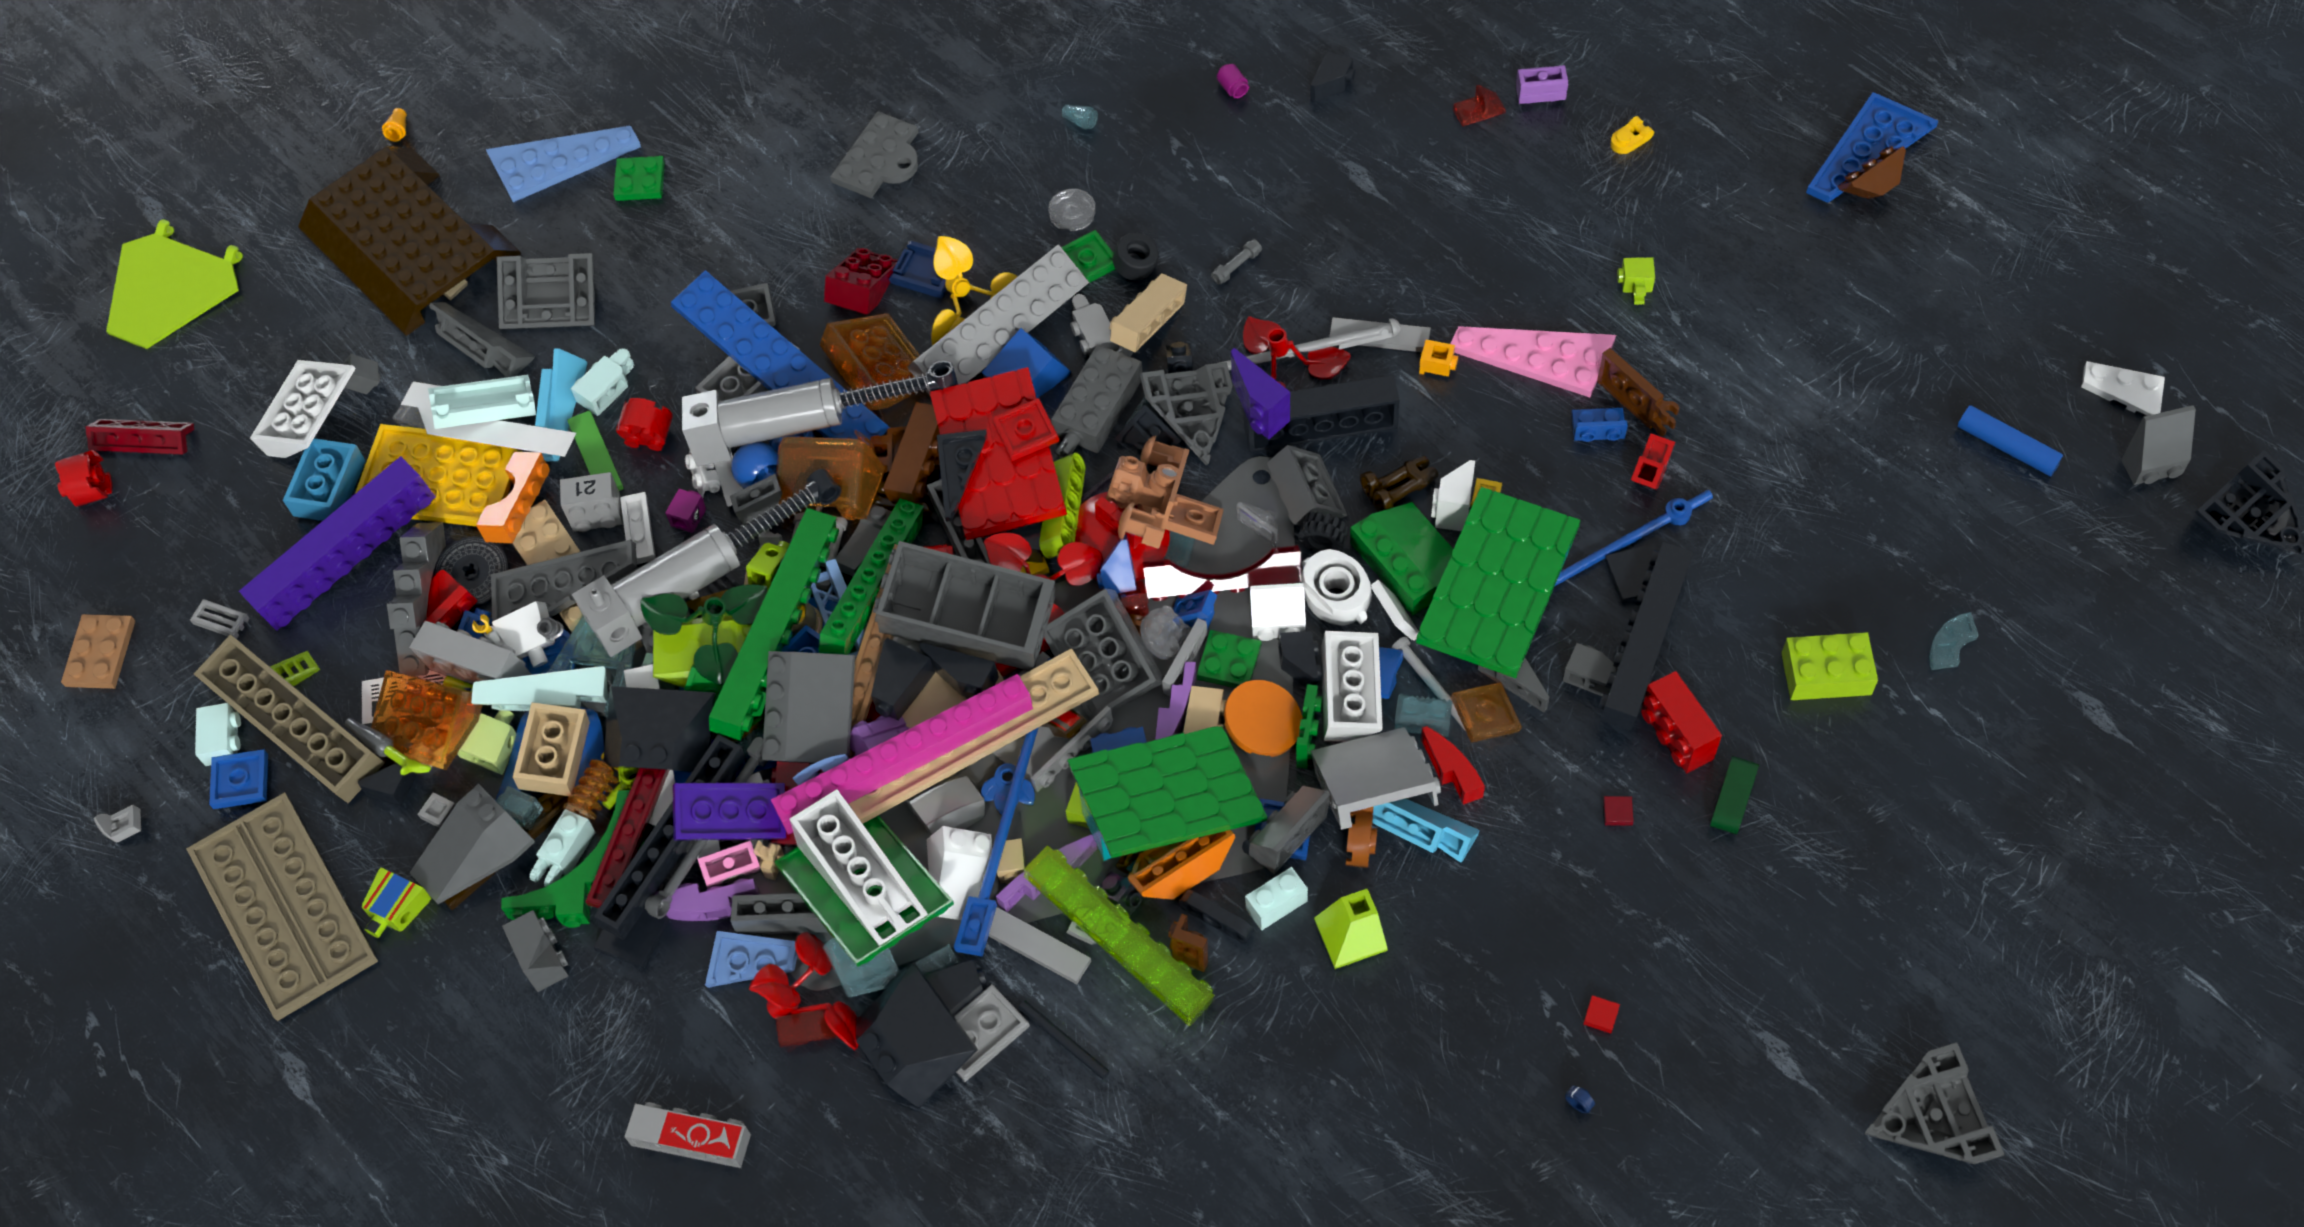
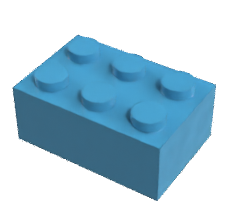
M313 439L310 446L304 450L283 499V502L294 517L323 521L351 498L366 462L357 445Z

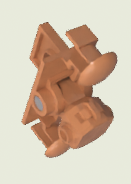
M1152 436L1147 440L1142 449L1140 461L1133 456H1122L1119 458L1106 500L1115 502L1120 509L1125 508L1118 524V536L1122 541L1125 532L1142 537L1141 543L1159 549L1165 529L1214 545L1224 509L1177 494L1189 453L1188 449L1155 441L1156 436ZM1147 464L1156 466L1157 470L1148 474L1146 466Z

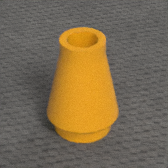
M394 109L382 127L385 138L390 141H399L406 134L407 114L403 109Z

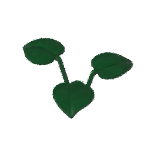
M741 585L730 588L724 592L721 599L718 597L707 599L704 607L699 606L698 610L685 618L688 613L686 602L680 596L666 593L642 598L640 606L647 624L654 631L663 635L677 634L681 630L682 623H689L701 614L703 621L713 628L712 645H703L697 649L693 660L697 672L705 679L717 685H724L738 656V652L730 643L717 645L718 625L723 621L724 615L726 617L731 615L737 624L752 625L767 594V586Z

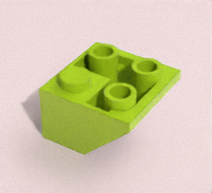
M1368 889L1341 897L1314 918L1334 969L1380 954L1388 949L1379 915Z

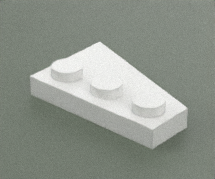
M2087 361L2084 366L2081 387L2109 401L2116 400L2126 405V409L2135 413L2137 410L2149 416L2158 414L2161 411L2165 377Z

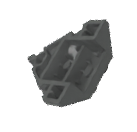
M1227 362L1207 364L1197 370L1164 374V370L1141 373L1140 377L1147 401L1201 461L1208 465L1211 457L1209 455L1211 447L1216 441L1226 409L1224 405L1227 395L1231 393L1232 389Z
M1958 1043L1928 1051L1921 1063L1909 1075L1884 1107L1878 1118L1865 1132L1866 1135L1971 1164H1978L2004 1156L1993 1126L1988 1127L1967 1078L1969 1069Z

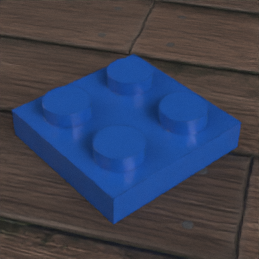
M265 749L211 758L209 805L213 809L267 801L268 753Z

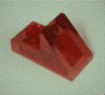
M1476 85L1475 97L1454 103L1453 111L1462 127L1506 113V109L1497 93L1480 85Z
M1143 581L1136 582V590L1118 594L1128 614L1144 616L1146 618L1149 617V601Z

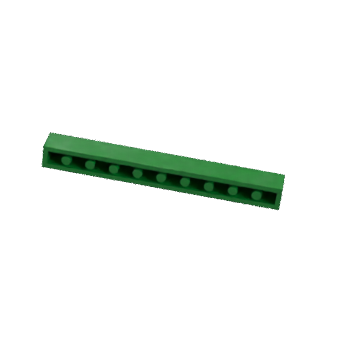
M810 508L806 509L709 715V731L737 740H741L744 731L749 732L753 723L752 714L755 709L759 710L763 701L762 692L767 686L769 651L782 652L783 646H788L791 641L793 624L797 625L802 615L801 607L803 603H808L812 589L810 587L812 583L816 584L820 577V565L828 560L830 543H835L837 540L839 528H836L835 516Z

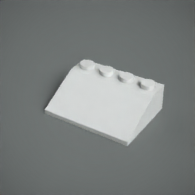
M297 360L250 439L267 456L287 458L308 448L356 368L353 365Z

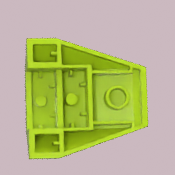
M724 615L723 621L718 625L717 645L730 643L739 654L752 625L737 624L731 615L729 617ZM701 617L693 619L689 623H682L680 632L675 635H663L653 630V678L685 688L697 649L703 645H712V626L706 624Z

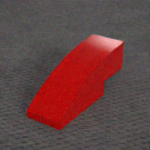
M1428 726L1423 727L1421 742L1441 784L1444 785L1452 782L1463 805L1483 798L1485 785L1469 760L1441 734Z

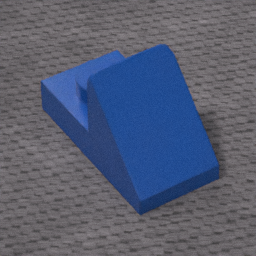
M1207 590L1187 595L1183 598H1177L1168 620L1175 624L1193 628L1196 620L1199 618L1206 621L1208 630L1215 613L1214 603L1217 594Z

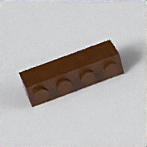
M915 403L883 487L889 501L898 502L901 498L919 504L920 498H923L926 493V482L928 477L933 474L934 461L937 454H939L937 435H940L933 405Z

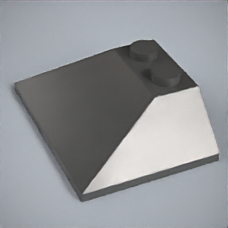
M593 253L568 254V257L525 259L522 256L497 257L499 329L595 326Z

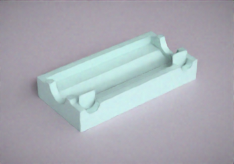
M528 375L428 388L435 429L536 415Z

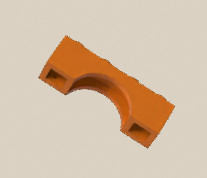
M541 452L513 453L505 468L514 486L513 490L503 500L485 506L476 524L485 542H514L536 496L549 475V466Z

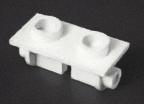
M689 450V454L685 457L687 469L691 470L694 489L698 490L702 498L705 491H710L711 493L718 492L721 483L716 470H709L714 469V464L697 467Z

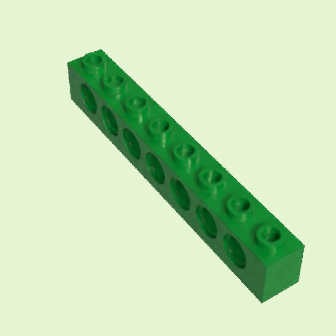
M901 498L898 500L820 632L819 653L849 655L871 616L894 544L898 545L899 541L909 544L913 543L922 526L924 506Z

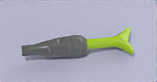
M348 718L345 721V726L375 755L379 757L388 756L402 766L400 770L401 775H406L410 772L427 773L431 770L429 765L409 759L395 749L393 741L383 733L362 725L353 718Z

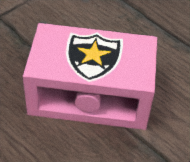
M751 840L698 859L707 889L760 871Z

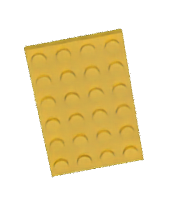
M380 424L355 494L401 456L421 476L436 496L428 507L421 509L411 519L476 526L485 506L495 504L508 496L512 482L505 468L513 453L522 452L523 450L427 434L426 429Z

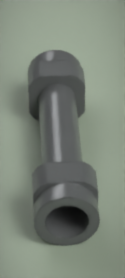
M1255 239L1248 241L1243 245V251L1225 266L1219 265L1214 269V272L1211 273L1212 279L1219 285L1225 283L1230 279V273L1249 257L1254 259L1259 255V252L1262 251L1260 243Z

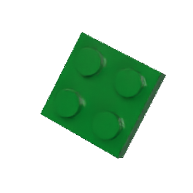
M663 156L617 158L614 184L615 200L662 198L665 167Z
M1210 630L1197 672V680L1232 688L1252 681L1262 646L1261 641Z

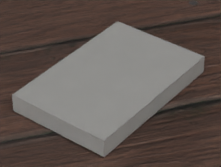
M993 984L954 1016L978 1049L956 1073L966 1082L1030 1027L1029 1022Z

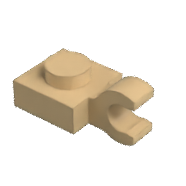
M757 841L753 852L760 857L759 866L763 875L767 879L776 880L779 869L774 861L784 855L781 846L769 843V846L766 847L761 841Z

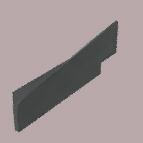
M445 302L430 303V309L436 311L439 323L435 325L437 334L483 367L492 368L494 365L507 378L516 376L534 360L535 356L449 304Z

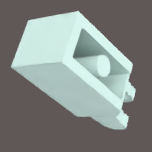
M625 348L619 349L610 358L604 355L598 362L594 363L591 369L571 387L576 402L596 416H599L628 387L626 375L634 368L630 352Z
M566 809L563 811L536 854L539 859L530 873V880L538 882L547 868H550L544 881V886L546 887L559 880L562 874L566 876L574 869L596 834L587 818Z

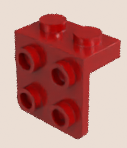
M440 570L431 579L427 619L425 621L434 624L441 622L451 629L463 617L464 611H469L478 600L445 570Z

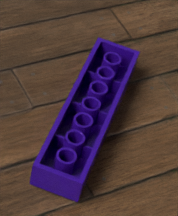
M400 456L240 589L239 592L278 631L281 627L289 624L291 619L301 610L308 608L312 601L320 594L328 591L339 578L348 574L358 562L367 558L377 546L387 541L401 526L409 523L411 518L421 509L428 507L436 496L421 476Z

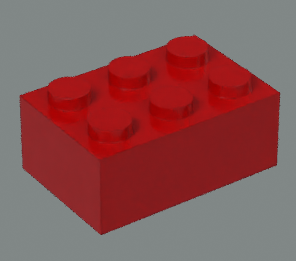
M1675 671L1649 684L1641 710L1642 716L1648 724L1651 723L1661 744L1667 745L1675 764L1678 767L1681 766L1687 774L1714 760L1722 734L1679 674Z

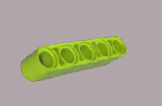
M1073 453L1054 461L1067 515L1042 522L1039 545L1043 555L1049 559L1058 556L1059 551L1066 544L1075 542L1086 470L1084 460L1078 453Z

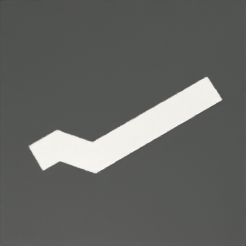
M412 382L401 405L418 407L426 432L430 435L565 457L576 435L575 432L500 420L435 429L428 388L441 387L438 385Z

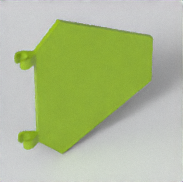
M164 219L158 222L154 234L122 244L106 332L109 335L148 349L239 291L233 265L243 257V254L238 252L239 248L237 246L230 245L225 252L224 259L168 239L167 237L174 233V228L169 226L170 222Z

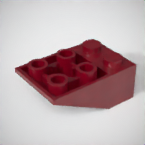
M857 248L825 276L824 302L868 315L881 301L890 284L889 277L893 274V269L898 260L890 255H880L866 248Z

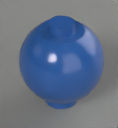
M763 442L743 445L737 449L732 458L731 471L735 481L744 489L773 474H776L780 484L782 463L779 454L773 447Z

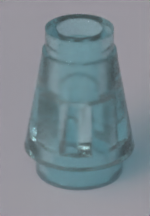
M1066 104L1062 110L1063 118L1083 129H1092L1098 120L1097 111L1089 106Z

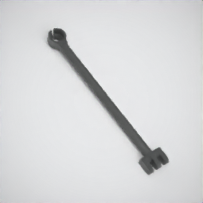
M756 737L747 749L750 758L733 783H746L758 765L764 767L768 760H762V737ZM695 840L663 891H659L657 895H651L647 898L645 909H647L649 915L661 919L668 913L670 903L673 900L671 897L709 840Z

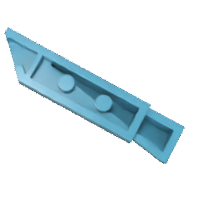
M559 348L554 349L553 371L552 369H542L535 426L568 431L569 424L567 419L572 418L576 405L571 387L578 379L585 375L588 365L586 360ZM541 453L546 462L558 461L560 458L557 455Z
M1408 799L1374 806L1373 824L1432 853L1439 847L1459 862L1464 860L1479 834V830Z

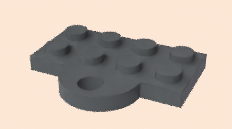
M878 111L830 176L831 182L872 198L883 182L894 184L910 179L918 169L917 153L910 145L919 133L918 127ZM902 164H910L908 168H899Z

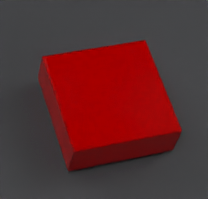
M1592 995L1583 1025L1612 1033L1620 1004Z

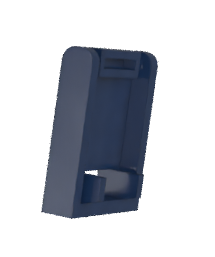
M909 241L907 249L903 250L893 269V274L889 277V281L894 285L943 299L947 291L945 286L946 279L941 281L934 270L933 259L936 248Z

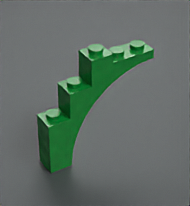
M630 790L618 791L615 810L606 832L596 848L580 865L563 878L544 888L524 895L502 898L501 909L508 919L515 920L533 910L538 918L551 919L556 916L562 925L570 928L579 927L581 924H590L591 906L587 905L586 899ZM648 823L647 829L645 831L639 849L642 847V845L649 836L650 823Z

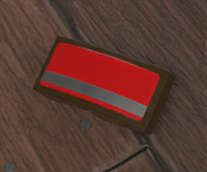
M1071 709L1042 725V727H1048L1054 736L1069 739L1078 734L1080 728L1087 721L1085 717Z

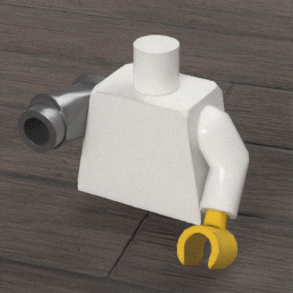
M538 601L493 621V626H489V618L484 614L480 616V619L485 625H478L474 620L472 623L473 630L477 633H484V636L493 642L494 645L501 647L504 644L516 651L515 655L518 658L529 656L533 668L548 663L543 649L553 645L555 639L560 637L564 630L560 622L549 618L546 603Z

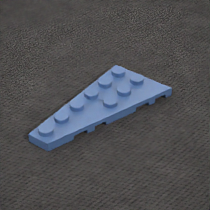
M625 126L486 149L512 202H515L638 149L641 145L632 127Z

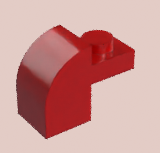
M1650 434L1643 455L1639 457L1631 481L1657 490L1666 472L1667 464L1676 442Z

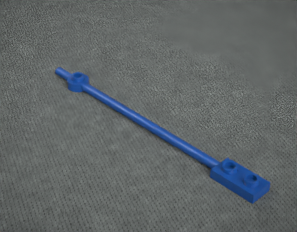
M1706 490L1688 501L1681 498L1670 500L1666 505L1665 514L1562 570L1555 586L1605 559L1606 555L1618 552L1668 523L1678 526L1686 524L1690 520L1693 509L1713 499L1712 493Z
M1038 728L1025 734L978 898L968 896L954 944L956 952L983 956L997 908L996 901L989 900Z

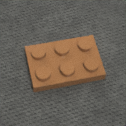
M82 614L61 683L65 687L115 689L134 628L135 620L133 617Z

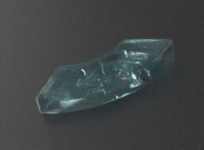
M1971 612L1950 619L1938 631L1930 648L1929 660L1931 670L1958 667L1960 663V649L1966 643L1977 640L1979 635Z

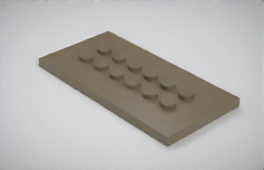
M285 792L186 848L269 1010L277 1021L378 962L377 957Z

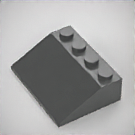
M1105 588L1047 625L1044 638L1054 656L1056 657L1072 648L1099 690L1097 696L1081 704L1089 721L1097 716L1106 706L1113 711L1162 684L1164 677L1115 590Z
M769 651L762 760L816 763L836 755L847 754L850 758L855 655Z

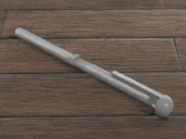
M1390 318L1389 324L1294 346L1299 352L1315 351L1339 345V349L1396 337L1400 333L1401 326L1396 319ZM1289 349L1285 356L1276 357V359L1295 357L1294 352ZM1267 351L1246 357L1254 364L1271 361V352ZM1231 360L1224 361L1227 362L1228 369L1231 370Z

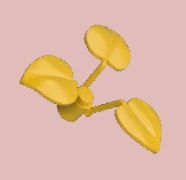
M938 236L933 266L936 274L946 279L945 286L952 293L950 297L953 299L956 314L950 309H945L937 315L932 327V346L965 320V318L960 317L962 312L957 297H964L970 290L990 295L991 299L1018 277L1009 272L998 274L991 282V291L971 285L967 279L962 277V272H966L972 267V252L964 243L947 236Z

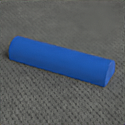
M1970 405L1957 426L2050 477L2059 466L2063 457L2062 453Z

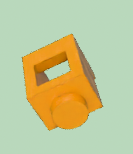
M1426 339L1420 358L1419 374L1428 372L1449 377L1450 370H1456L1458 356L1454 355L1455 345Z

